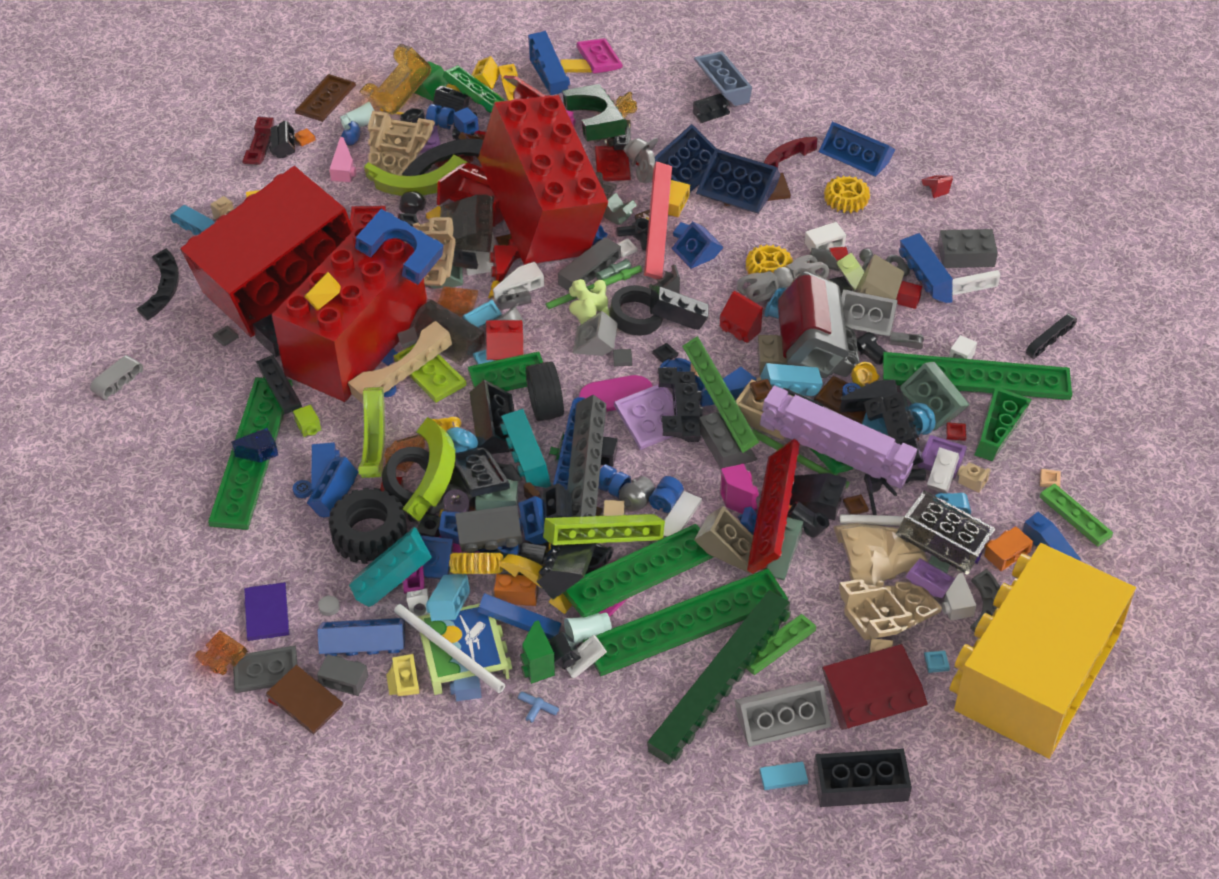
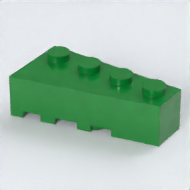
M995 387L987 407L974 455L993 462L1025 415L1032 399Z

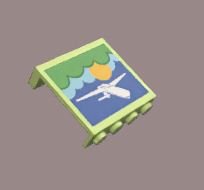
M480 604L462 607L456 620L431 621L430 614L418 617L488 672L503 670L506 679H510L509 670L512 669L510 657L506 658L505 653H508L506 642L501 641L500 638L503 637L501 624L497 625L496 621L499 620L477 612ZM420 633L434 695L443 693L441 683L476 676Z

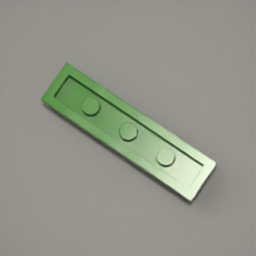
M1055 483L1040 493L1039 498L1097 547L1112 538L1113 532Z
M803 614L799 615L778 630L774 637H770L764 651H759L751 667L747 666L746 669L753 675H756L814 633L816 625Z

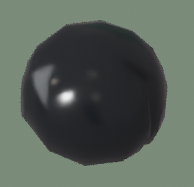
M411 108L405 111L404 114H401L400 120L417 123L418 118L425 119L423 109Z
M406 192L400 198L399 209L405 214H416L419 210H424L426 200L419 192Z

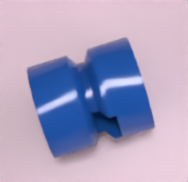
M430 104L427 109L426 119L433 120L435 122L434 126L439 125L440 128L449 130L451 126L447 124L453 125V113H455V110Z
M604 465L600 469L598 489L604 492L608 491L610 495L619 499V490L626 483H631V476L620 471L617 473V469Z
M664 476L650 495L649 503L654 509L660 510V508H663L662 512L669 513L684 492V487L676 478Z

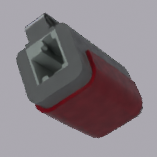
M805 271L800 273L778 299L783 357L787 358V365L817 367L821 378H827L833 373L847 377L856 364L859 363L855 332L845 325L840 288L835 282Z

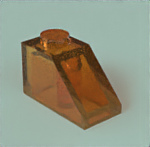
M418 434L394 441L385 451L384 458L386 463L399 449L405 447L424 449L425 440ZM403 462L396 469L407 473L414 462Z

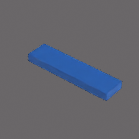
M485 593L477 610L479 613L528 632L533 623L539 620L549 640L559 633L562 624Z

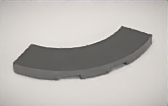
M985 569L971 580L980 592L983 602L981 615L970 626L973 632H975L984 613L992 616L997 607L993 606V602L1000 589V585L988 569Z

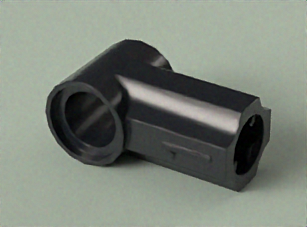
M867 332L856 339L860 355L864 353L876 365L883 363V352L887 351L877 344L876 338L872 333Z
M797 501L792 504L787 514L793 519L803 521L805 533L812 538L817 537L830 524L825 514L821 512L815 514Z

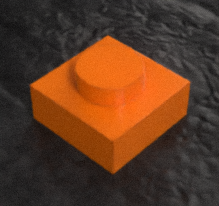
M307 128L295 133V140L301 147L316 140L315 136Z

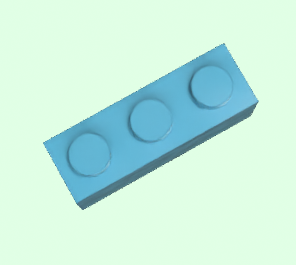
M766 363L760 375L761 380H769L772 388L774 385L781 389L787 388L803 396L817 395L823 385L817 367Z
M467 574L443 575L426 603L427 613H430L431 621L456 620L470 594Z

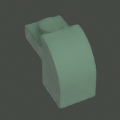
M614 193L607 197L608 205L603 216L609 221L620 225L633 213L632 209L637 205L634 200L623 204L617 193Z

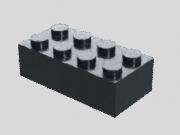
M904 748L815 754L813 769L820 807L909 801L912 786Z

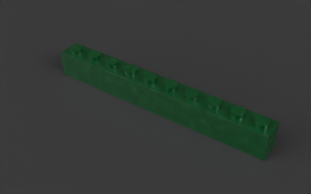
M768 590L648 740L647 748L649 753L668 765L673 760L677 761L680 758L685 745L691 744L695 738V733L699 728L702 729L705 726L711 712L715 713L722 698H726L730 694L733 684L742 679L747 666L751 667L758 652L764 651L770 637H774L781 623L789 619L791 611L788 600Z

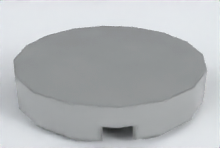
M647 149L642 150L637 157L639 166L636 167V176L638 181L642 183H649L653 178L655 158L653 152Z

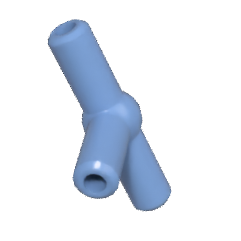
M523 691L518 695L519 700L533 705L525 718L526 721L530 720L533 723L540 709L553 715H557V712H559L558 707L545 702L540 697L536 698Z

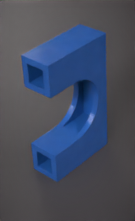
M381 209L357 235L355 249L372 257L379 247L389 239L397 238L407 242L414 249V253L403 264L402 276L418 285L442 257L444 245L438 240L429 237L423 231L417 230L407 222L398 219L392 213Z

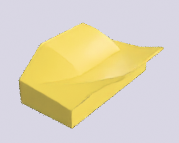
M414 655L392 657V667L386 674L389 695L405 696L420 694Z

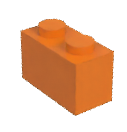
M1015 526L1010 530H1005L997 539L990 540L985 546L984 557L1000 571H1003L1015 563L1022 553L1026 555L1030 553L1033 541Z
M497 574L494 596L514 605L536 606L538 585L525 575L514 577L510 574Z

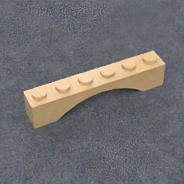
M433 322L421 331L416 345L401 360L383 369L362 372L348 382L352 395L363 404L364 388L384 387V393L389 391L397 383L403 381L411 373L451 346L450 333L438 322Z

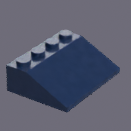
M691 124L654 158L655 163L657 161L672 166L671 180L689 184L691 193L701 183L712 155L717 148Z
M715 149L696 194L759 214L774 192L780 178L778 167Z

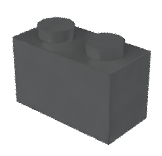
M327 654L317 673L318 682L324 687L359 696L368 678L367 666L359 661L353 662L341 656Z

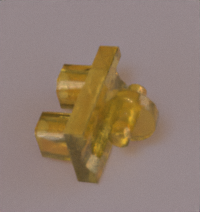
M627 92L624 96L617 98L615 106L618 107V111L622 113L623 118L629 113L633 114L637 111V102L632 99V92Z

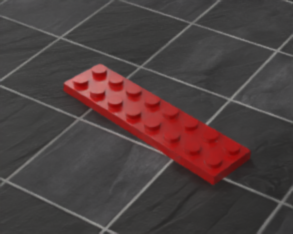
M795 439L768 457L747 570L752 574L760 569H764L772 561L778 560L782 554V543L787 525L786 520L792 496L794 474L797 468L796 462L799 455L800 443Z

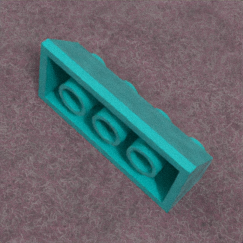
M524 409L502 415L503 424H500L503 435L508 436L506 438L508 448H513L511 454L514 463H519L517 469L520 477L524 476L526 483L530 482L534 486L550 487L551 482L547 465Z
M417 528L411 529L353 577L349 587L357 601L367 607L375 605L432 558Z

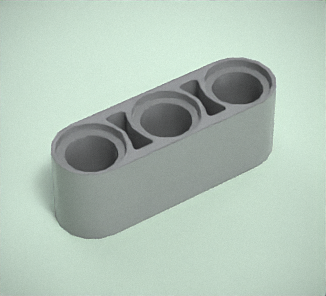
M126 355L92 381L90 389L98 396L108 400L107 398L110 395L117 393L124 384L132 381L139 372L142 373L143 365Z

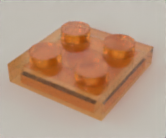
M443 286L435 315L462 318L463 315L474 309L478 290Z

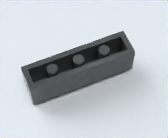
M604 237L558 272V285L569 291L572 283L576 280L581 279L585 281V284H588L596 277V272L608 268L610 264L615 263L621 258V246Z

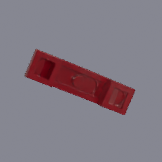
M257 117L254 126L255 134L250 149L245 152L243 164L260 165L263 162L270 144L269 136L271 135V127L274 126V118Z
M816 136L804 137L784 143L774 149L766 157L764 163L778 167L779 162L798 153L805 156L817 150L818 138Z

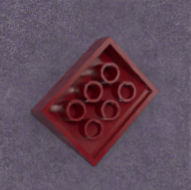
M903 644L822 667L841 730L928 705L922 683Z

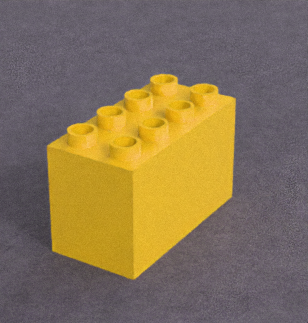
M1040 543L1032 557L1024 553L1020 555L1012 571V576L1015 577V580L1011 585L1003 583L996 594L993 606L997 607L992 616L984 613L974 632V636L978 638L974 646L965 644L961 649L954 665L958 671L951 682L949 691L957 694L954 708L956 712L1050 759L1116 644L1123 629L1136 587Z

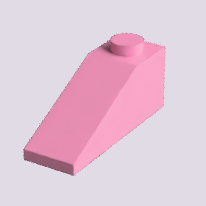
M340 137L329 169L331 181L351 182L352 177L356 176V167L353 166V160L344 138Z

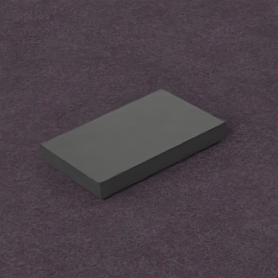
M296 645L233 655L235 693L273 687L296 664L298 665Z

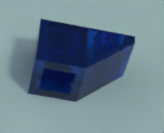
M268 428L231 441L234 455L238 458L261 463L279 456L276 442Z

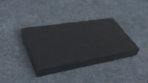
M487 447L455 453L454 468L471 497L510 489L509 481Z

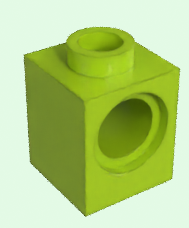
M311 404L293 411L295 423L299 430H302L303 437L313 436L321 431L319 418Z

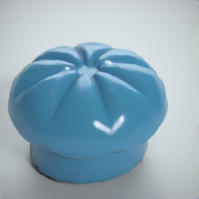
M924 403L911 404L909 410L913 412L915 417L913 425H916V428L922 429L918 430L919 435L930 434L936 425L934 412Z
M453 427L446 431L453 440L456 453L477 448L478 440L471 432L459 427Z

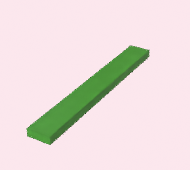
M697 336L683 345V349L741 451L744 453L758 444L759 441L699 337Z

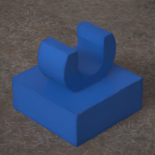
M746 507L743 514L738 516V519L754 535L757 514L752 507Z

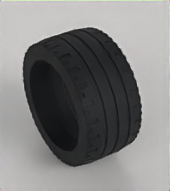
M543 362L527 366V388L536 420L542 421L563 416V395L554 363Z

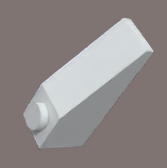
M532 262L518 267L493 289L495 303L498 302L497 299L501 295L532 291L544 287V275L537 264Z

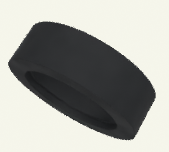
M631 285L615 292L612 297L609 315L618 323L617 328L631 335L642 336L651 334L660 327L663 318L653 315L646 319H636L626 315L621 310V306L628 302H639L650 307V288Z
M405 447L396 451L388 460L382 472L384 489L390 492L391 496L395 495L403 506L406 505L414 493L405 490L399 484L396 478V467L403 462H414L426 470L430 453L419 447Z

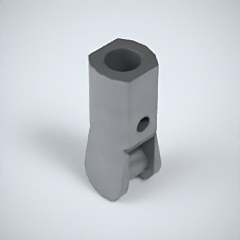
M529 291L501 295L497 301L500 304L501 310L512 308L517 303H519L518 306L531 303V295Z
M892 332L890 345L922 349L924 336L921 334Z

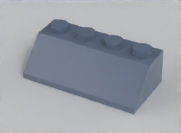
M723 51L694 57L699 67L735 106L750 103L752 86Z

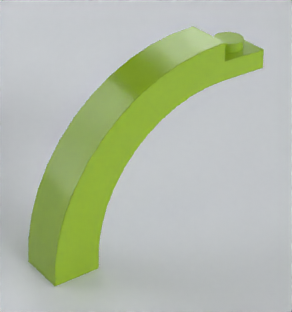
M453 155L440 168L417 176L391 174L369 162L364 166L366 177L370 181H374L375 188L382 192L402 196L406 192L416 191L422 195L437 193L438 180L461 164L468 162Z
M367 387L363 390L364 442L362 459L358 469L361 478H374L382 476L384 463V387Z
M429 417L424 420L416 431L428 442L430 453L428 466L421 483L403 508L406 513L419 522L430 506L436 507L450 482L455 464V447L452 438Z

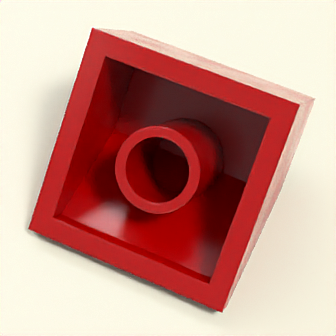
M734 290L720 314L719 326L723 331L733 334L737 340L749 343L761 332L763 307Z
M486 320L487 360H501L523 355L522 320Z

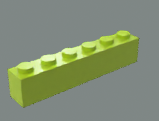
M655 514L545 518L543 538L552 545L654 541L663 539L665 521Z

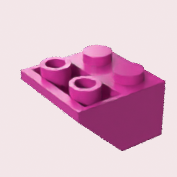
M744 464L722 468L720 494L725 506L743 514L746 507H752L754 511L757 510L756 497L759 494L756 485L753 486L751 472L746 470Z

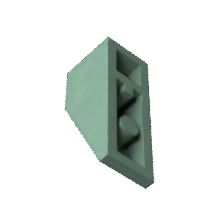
M789 517L786 520L787 525L782 543V554L778 560L772 561L767 566V569L769 568L775 578L782 580L786 578L802 536L803 521Z

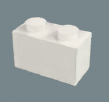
M837 222L806 231L805 245L810 251L811 248L829 250V248L845 246L846 234Z
M939 447L927 483L929 489L945 494L948 493L959 460V453Z

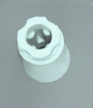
M368 101L364 105L340 116L343 128L349 130L350 126L348 123H351V121L357 122L359 127L368 125L372 111H374L371 103Z
M596 613L587 617L564 619L565 633L573 639L575 645L582 643L583 640L590 638L592 635H598L612 629L607 613Z

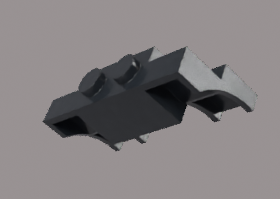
M658 367V387L673 389L674 416H662V436L677 437L687 442H699L701 437L699 418L703 416V409L699 407L701 391L697 389L695 372H677V367Z
M899 392L886 398L878 396L864 402L867 417L870 421L884 418L888 436L894 438L895 443L900 445L905 443L917 449L915 459L912 462L913 466L924 462L917 439L920 435L916 426L914 427L913 425L915 417L913 412L909 410L905 395Z

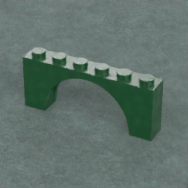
M600 84L562 90L563 103L566 110L601 112L594 117L581 120L583 136L587 142L626 135V118H623L622 113L618 111V107L614 105L613 100H610L609 94H606L605 89Z

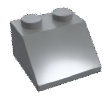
M601 311L578 326L573 354L603 356L606 353H610L615 347L618 323Z

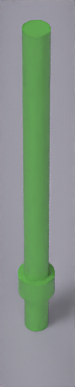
M640 265L631 269L626 268L621 270L619 274L606 278L603 281L606 286L620 280L625 281L630 279L632 275L642 272V268ZM594 284L587 286L586 288L590 291V289H593L595 286ZM569 293L547 302L545 305L548 309H551L577 297H572Z
M752 429L759 441L775 450H779L784 446L761 432ZM800 454L798 455L797 462L818 474H833L830 470ZM849 481L846 482V488H848L850 484Z

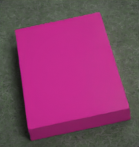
M605 38L576 43L577 49L587 61L593 73L613 71L623 67V64Z

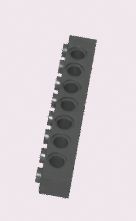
M595 395L585 398L576 405L567 491L571 493L572 517L596 516L606 403Z

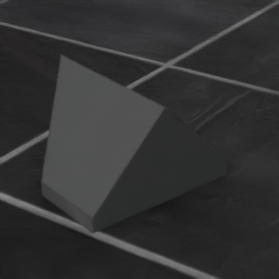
M673 264L671 266L672 271H665V276L660 280L657 278L658 282L655 285L650 284L649 288L660 286L680 294V276L676 265Z

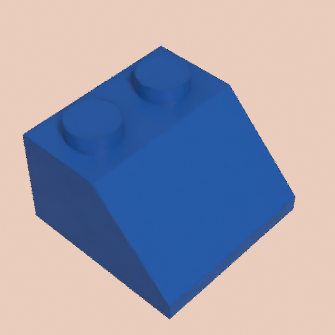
M693 221L672 247V250L690 269L715 259L723 249V246L704 226Z

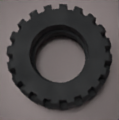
M369 487L363 488L360 491L356 489L351 494L342 496V500H338L334 504L329 517L332 543L336 551L340 552L341 556L345 559L350 557L352 562L357 563L358 560H361V564H368V561H374L408 532L404 507L399 502V499L395 495L391 496V493L386 490L382 492L379 488L369 489ZM365 519H379L384 522L382 526L372 531L362 532L352 529L356 523Z

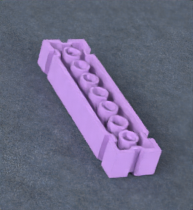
M775 385L765 398L762 409L764 412L760 420V425L772 431L777 429L783 437L795 439L803 446L812 448L874 478L880 479L883 477L887 479L888 484L902 489L911 473L912 462L917 452L916 448L902 443V445L897 444L892 437L797 395L792 397L788 395V391Z

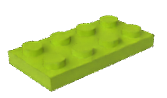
M416 343L393 355L394 361L398 362L405 357ZM439 354L409 375L435 403L466 386V380Z

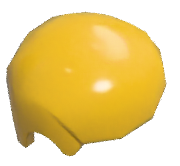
M865 361L856 364L851 372L852 382L858 384L861 388L866 386L864 384L878 381L880 377L876 368L871 363Z

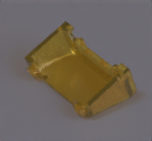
M399 44L394 50L393 58L399 65L378 88L372 83H367L359 91L366 99L392 115L402 108L431 73L429 63L412 47L404 44Z

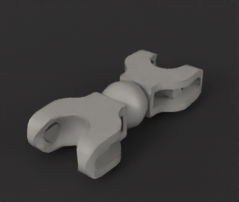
M805 255L796 258L793 263L786 265V267L777 268L773 273L768 271L765 273H752L741 277L737 281V289L742 294L747 295L753 302H760L769 299L777 289L787 288L804 271L817 275L815 271L823 268V272L818 276L827 278L829 268L823 262H817L814 256ZM745 282H750L751 285L749 287L742 288Z

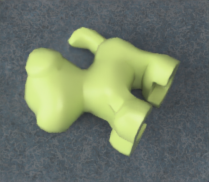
M581 279L574 281L569 288L570 295L579 299L569 305V311L578 318L580 324L594 317L596 311H603L610 317L606 284L603 280L596 281L594 283L595 287L590 289V291L586 288L585 281Z

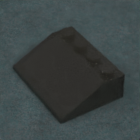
M474 195L441 206L440 217L452 218L453 237L456 242L455 249L480 252L491 251L493 196Z
M924 490L904 516L896 536L968 575L990 540L995 528Z

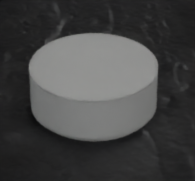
M325 596L318 603L320 613L325 616L336 614L340 608L339 601L334 596Z

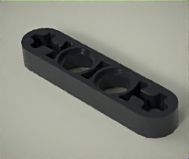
M1070 313L1066 314L1030 343L1026 349V355L1035 359L1046 350L1045 348L1048 345L1051 346L1057 341L1058 337L1070 331L1076 325L1077 318Z

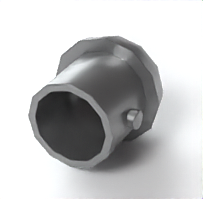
M639 476L637 479L631 480L632 483H626L622 486L619 500L624 501V508L627 510L638 511L644 508L646 503H648L650 495L655 490L654 484L645 476Z

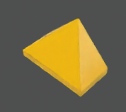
M327 272L304 297L316 310H319L340 292L341 286Z

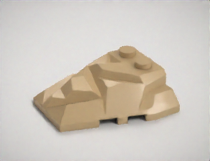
M372 111L368 124V131L370 132V139H368V145L370 146V153L368 154L369 163L388 173L403 176L404 170L415 160L429 140L435 122L418 118L417 123L393 120L388 113Z
M433 217L429 219V222L413 224L414 228L423 231L426 235L444 245L442 257L424 277L425 286H442L446 278L451 275L456 243L453 237L454 229L451 217Z
M858 523L836 525L833 527L838 543H843L850 564L849 576L851 581L865 580L867 585H876L877 581L892 580L900 573L909 572L920 558L928 562L917 530Z
M865 580L839 583L841 599L845 603L844 613L864 640L897 635L940 613L942 607L928 590L921 586H915L911 582H896L895 586H885L884 581H877L876 585H867Z

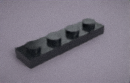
M274 355L256 361L259 371L284 415L302 408L298 396Z

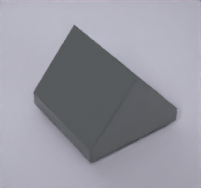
M415 327L398 333L400 344L403 348L417 343L420 337Z

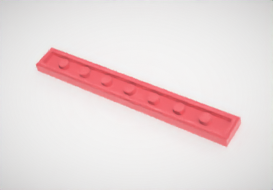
M657 161L654 164L644 276L661 279L663 276L672 166Z

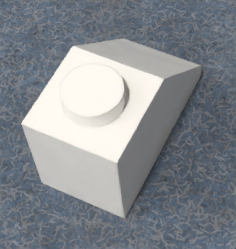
M963 573L957 575L946 592L944 602H942V611L944 614H948L950 621L973 617L975 613L976 603Z

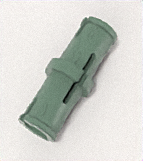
M624 259L617 264H610L608 268L596 272V277L598 280H604L619 274L621 270L631 269V263L629 260Z

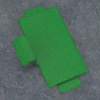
M562 434L558 448L550 447L549 455H556L555 461H559L560 446L565 434Z

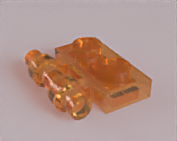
M219 630L206 644L209 650L207 652L199 650L195 656L204 666L208 665L214 673L225 675L227 672L226 666L230 664L234 667L249 651L245 646Z

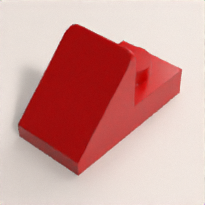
M934 175L921 180L923 186L931 188L933 198L949 194L953 176Z

